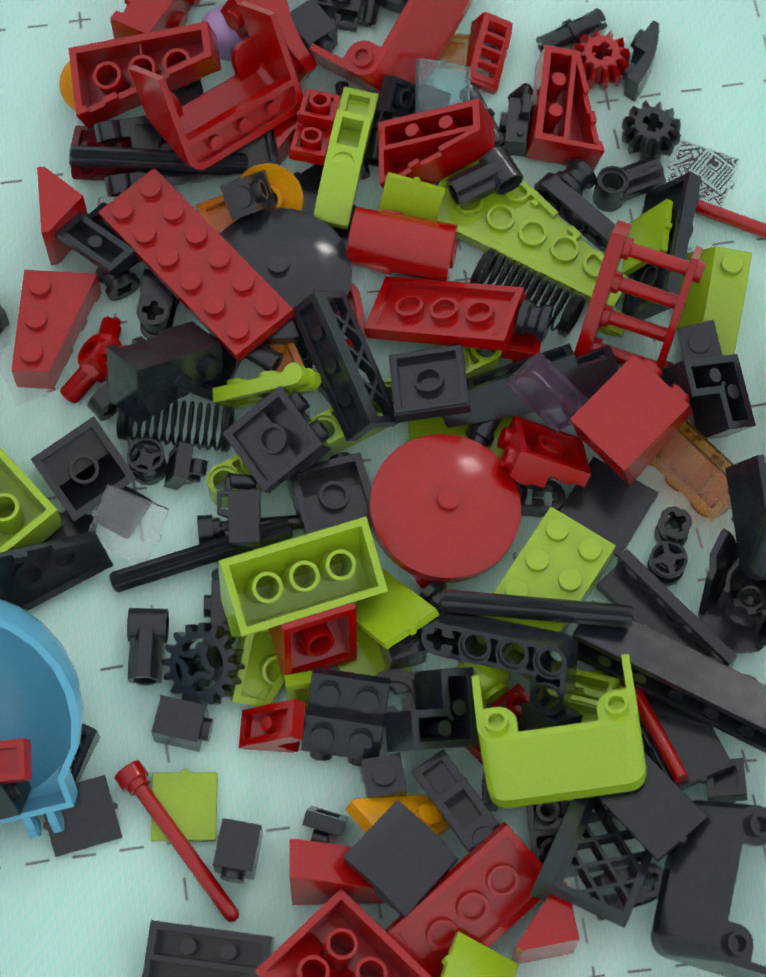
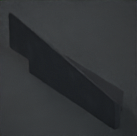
M569 343L467 378L471 412L442 417L445 425L448 428L586 403L619 368L610 345L575 358Z

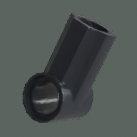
M497 147L483 155L478 164L446 179V186L455 205L463 209L493 193L504 195L511 192L522 183L524 177L506 148Z
M651 156L621 168L607 166L601 169L598 173L593 192L594 204L603 211H616L621 208L624 201L646 194L665 184L664 168L659 159ZM605 187L614 188L615 191L608 190V189L605 188Z
M129 608L127 618V639L130 642L127 673L129 682L138 685L162 683L164 643H167L169 634L168 609Z

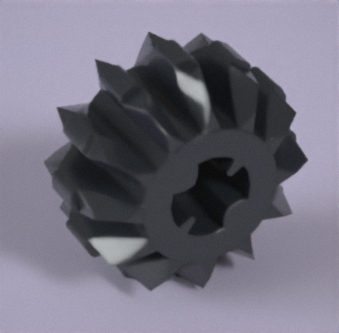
M645 100L642 103L641 109L633 106L629 110V115L625 116L621 126L623 129L621 140L622 143L629 144L627 149L629 155L639 152L641 160L646 159L647 155L660 160L661 154L669 157L673 153L674 146L679 144L681 138L679 132L681 122L680 119L674 118L675 112L673 108L664 111L662 110L661 101L655 107H651Z

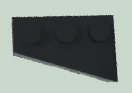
M191 321L158 331V337L146 340L142 336L134 338L132 344L120 348L116 344L106 346L109 401L136 423H142L151 416L159 414L165 407L179 398L187 396L193 389L207 380L215 378L222 371V343Z
M151 920L142 977H259L255 970L272 955L275 937Z

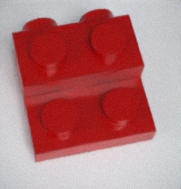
M513 416L509 427H503L499 434L497 448L504 450L500 465L508 468L509 477H512L516 482L526 486L533 484L544 488L549 477L553 476L560 483L567 485L574 483L585 487L591 473L584 444L579 437L518 416Z

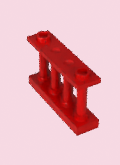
M617 220L608 241L574 355L576 358L606 346L607 344L602 343L603 339L598 338L597 335L600 326L607 327L609 324L663 342L658 361L650 359L661 370L673 365V362L667 361V357L692 282L700 283L706 266V262L700 260L703 248L696 246L690 261L634 243V239L628 237L632 225ZM630 257L685 275L680 294L678 295L623 277L624 273L618 271L621 259L628 260ZM620 291L674 309L669 327L666 328L614 311L613 306L607 304L610 293L617 294ZM610 346L617 364L624 365L634 355V353ZM635 354L642 362L646 359V357Z

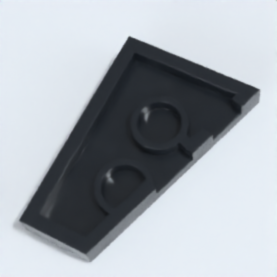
M95 531L0 552V599L28 611L114 565Z

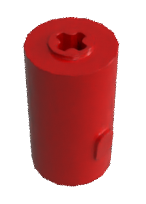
M356 207L350 228L346 255L351 260V266L367 268L373 272L385 275L395 273L429 280H449L457 252L458 225L406 216L398 211Z

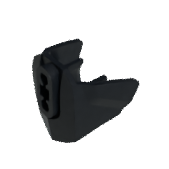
M723 528L710 552L709 572L704 585L698 617L733 652H759L766 645V580L755 581L745 575L740 565L736 540L728 530ZM749 596L753 597V605L747 604L744 600H747Z

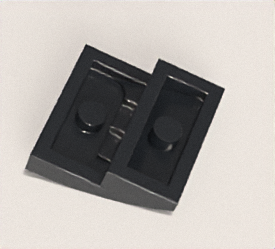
M102 202L87 216L79 212L55 232V237L109 275H115L140 263L141 260L135 255V250L124 243L101 220L98 211L107 205L105 202Z
M396 800L343 856L344 863L372 885L374 893L404 919L458 862V858L448 846L399 800Z

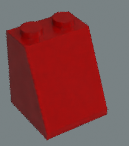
M635 354L570 418L576 435L628 485H631L691 415L690 405L687 403L690 400L689 396L675 383L669 387L660 378L663 374L662 371L650 359L646 358L642 362Z

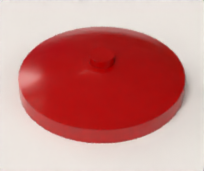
M432 434L403 444L383 462L374 478L370 491L369 520L378 544L396 565L408 573L425 580L444 583L460 582L487 572L507 553L515 539L520 524V494L515 480L509 477L508 468L500 465L501 459L490 449L462 436Z

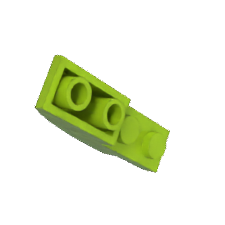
M344 87L339 109H337L313 215L329 226L348 230L379 94L349 87Z

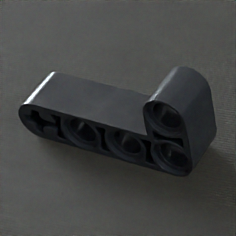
M440 612L439 616L433 619L422 631V644L431 654L531 675L530 703L542 715L552 716L557 714L574 693L579 652L577 643L570 635L478 615ZM475 635L481 636L487 646L480 644ZM512 642L519 644L523 648L524 654L517 652ZM549 650L557 652L562 661L555 660ZM546 687L554 689L558 697L550 695Z

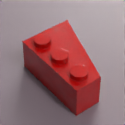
M550 45L544 46L535 66L525 158L566 165L571 158L576 157L587 163L594 171L605 150L603 142L599 141L595 125L597 119L595 111L591 109L588 97L589 87L580 51Z
M480 99L378 122L379 184L384 188L388 172L412 179L419 177L422 182L434 184L481 159L488 151L494 149V120Z
M24 270L11 369L17 388L55 389L73 353V346L88 322L87 317L94 303L98 302L102 294L97 274Z

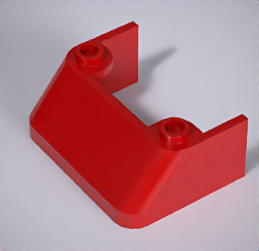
M408 0L381 47L370 41H358L349 47L343 59L312 43L309 50L319 66L368 92L380 93L384 75L396 76L416 85H425L470 8L472 0Z
M246 1L239 4L249 37L240 41L233 49L231 62L236 75L182 107L178 97L169 91L163 76L136 65L128 68L146 117L186 165L198 170L206 169L291 118L299 111L303 93L277 14L272 10Z

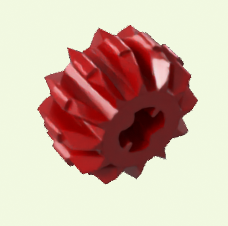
M597 29L593 32V37L583 34L580 38V43L575 44L572 49L580 51L589 89H592L595 84H600L604 91L608 88L609 83L618 86L629 66L628 62L631 55L629 49L624 48L625 42L623 38L613 40L612 31H609L606 36H601Z

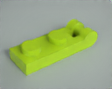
M291 362L284 368L283 372L263 371L258 374V378L250 380L234 378L227 380V385L212 388L213 403L222 406L233 405L234 409L256 405L279 386L291 392L297 390L301 394L317 390L320 386L321 376L313 369L305 368V366L296 362Z

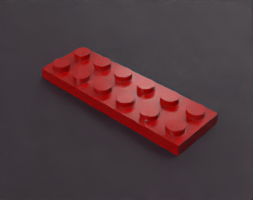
M155 168L98 211L101 220L124 243L135 250V255L198 321L222 343L223 347L238 362L295 316L293 308Z

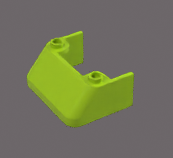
M629 653L621 654L625 689L612 690L601 696L597 703V721L518 732L516 717L510 710L503 707L486 708L479 675L471 676L486 785L490 800L495 805L501 808H515L634 791L644 784L647 777V769Z

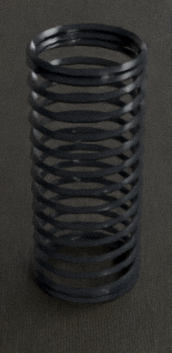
M492 247L488 248L475 267L470 283L483 284L491 273L487 284L492 285L499 275L495 285H502L506 279L504 286H511L514 281L512 286L519 287L521 285V287H524L525 292L528 289L526 299L530 300L541 281L542 273H538L530 285L535 274L534 269H531L525 277L528 269L527 265L523 266L518 273L521 265L519 261L511 269L513 258H509L504 265L506 254H503L498 259L499 251ZM548 276L543 279L533 298L534 305L538 303L548 285ZM556 280L552 281L540 302V307L546 305L556 286ZM563 284L558 286L549 305L555 306L563 291ZM567 288L563 293L550 323V330L552 332L557 330L558 335L566 337L571 332L586 303L585 295H578L577 291L574 292L562 313L560 321L553 328L555 319L570 295V288Z
M178 400L173 402L168 440H166V428L170 405L163 409L162 433L159 440L158 426L161 412L154 416V431L151 438L159 443L163 441L165 445L172 442V445L176 446L179 441L183 442V428L187 405L185 400L181 404L179 433L176 442L174 430L178 413ZM194 401L190 402L187 435L184 441L191 444V430L195 410ZM200 402L197 409L196 432L192 444L194 446L197 445L198 449H202L205 445L206 450H210L213 446L215 451L220 449L222 452L225 451L227 453L231 444L223 435V432L234 424L235 410L233 405H225L223 407L221 434L216 447V431L220 406L219 404L215 405L212 436L208 446L211 404L208 403L206 406L204 434L200 444L199 431L203 413V403ZM118 408L117 438L119 440H127L130 437L132 441L142 438V423H137V431L135 437H133L134 420ZM152 416L145 422L143 438H150L149 429Z

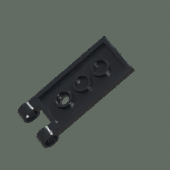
M146 115L109 120L94 125L97 144L115 143L124 139H129L130 148L161 149L163 144H168ZM273 129L233 152L245 153L248 156V169L262 163L279 165ZM134 169L135 172L105 177L107 196H119L150 170ZM157 170L172 186L242 175Z

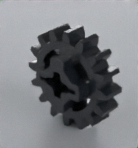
M208 622L199 623V625L188 624L185 625V632H175L173 636L177 642L176 645L165 646V649L171 653L170 659L162 660L163 665L170 667V672L163 676L164 680H173L175 683L170 692L172 694L183 693L182 700L208 705V703L209 705L221 704V697H232L234 694L230 685H240L242 682L236 676V670L245 669V665L237 663L236 657L243 653V650L233 649L232 647L236 637L231 635L224 636L225 627H212V624ZM203 639L202 642H197L194 649L190 648L194 642ZM211 681H216V682H217V683H216L213 687H211L210 689H208V690H203L204 687H209Z

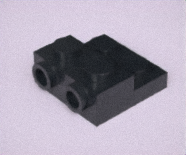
M282 386L275 389L223 432V435L266 493H271L298 470L304 472L332 449L326 441L331 437L328 429L320 420L312 421L305 412L310 408L307 400L299 391L291 392Z
M348 452L337 453L326 461L314 463L304 472L298 470L287 479L296 515L299 514L304 535L362 517H367L369 527L371 528L368 512L371 486L360 452L351 455Z
M313 667L301 750L309 751L311 758L320 761L330 760L333 755L347 757L350 764L361 767L362 759L380 756L385 726L384 713L387 712L391 678Z

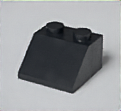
M94 416L31 458L32 463L73 521L137 479Z

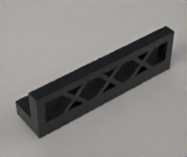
M314 291L293 308L294 319L314 366L321 376V382L346 441H357L373 428L394 427L398 423L395 420L392 399L345 291ZM330 303L336 304L341 318L333 312ZM344 335L352 341L355 350L347 345ZM358 368L366 373L369 383L361 377ZM372 401L380 406L384 416L377 415Z
M628 549L619 556L616 567L597 583L596 589L611 603L631 605L633 607L634 621L645 623L654 631L671 639L682 641L689 648L707 657H714L730 668L733 667L738 656Z

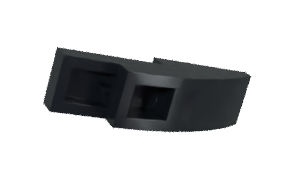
M444 749L411 771L468 853L500 826Z

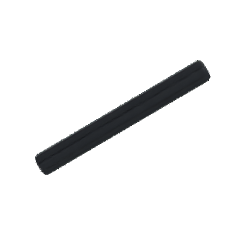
M73 145L69 149V163L71 166L145 170L155 168L156 170L230 174H243L248 169V156L245 153H231L210 167L198 170L186 165L174 150Z
M281 518L261 525L262 547L290 539L293 536V531L287 518ZM224 536L110 573V581L115 592H122L261 547L231 548L229 537Z
M444 589L440 594V611L447 613L629 628L633 622V607L631 605Z

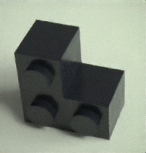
M738 354L683 360L661 369L663 374L660 378L669 387L675 383L689 396L690 400L687 403L691 406L699 441L727 437L756 426Z
M473 667L414 672L417 710L384 713L387 752L479 746L471 679Z

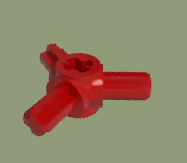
M104 317L98 334L90 337L81 347L77 356V362L80 367L60 389V393L67 401L74 404L78 403L96 381L100 383L108 382L106 346L113 344L120 348L128 346H122L119 341L122 328L120 326L121 320L118 317Z

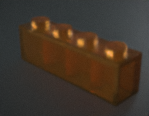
M686 420L650 462L649 466L655 467L663 474L665 482L672 489L682 492L692 502L693 509L701 516L712 521L726 514L731 508L725 468L734 464Z

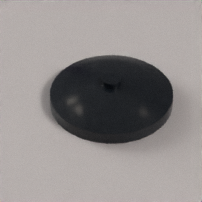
M288 208L263 209L239 218L220 234L292 308L314 291H345L347 298H349L352 285L351 260L346 257V246L339 235L328 224L311 214ZM330 303L333 312L340 316L336 304ZM293 317L262 343L285 345L304 340Z

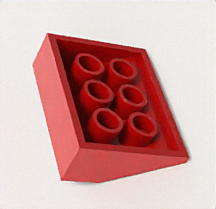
M342 889L333 895L255 970L259 977H432Z

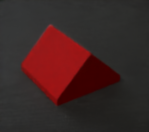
M37 167L41 233L50 264L56 265L64 259L72 248L57 239L55 232L79 212L85 216L88 213L84 197L81 193L46 167Z
M354 602L269 628L283 679L284 675L312 671L313 667L329 669L357 660V607Z
M549 894L516 945L511 960L522 964L573 954L580 938L572 904Z

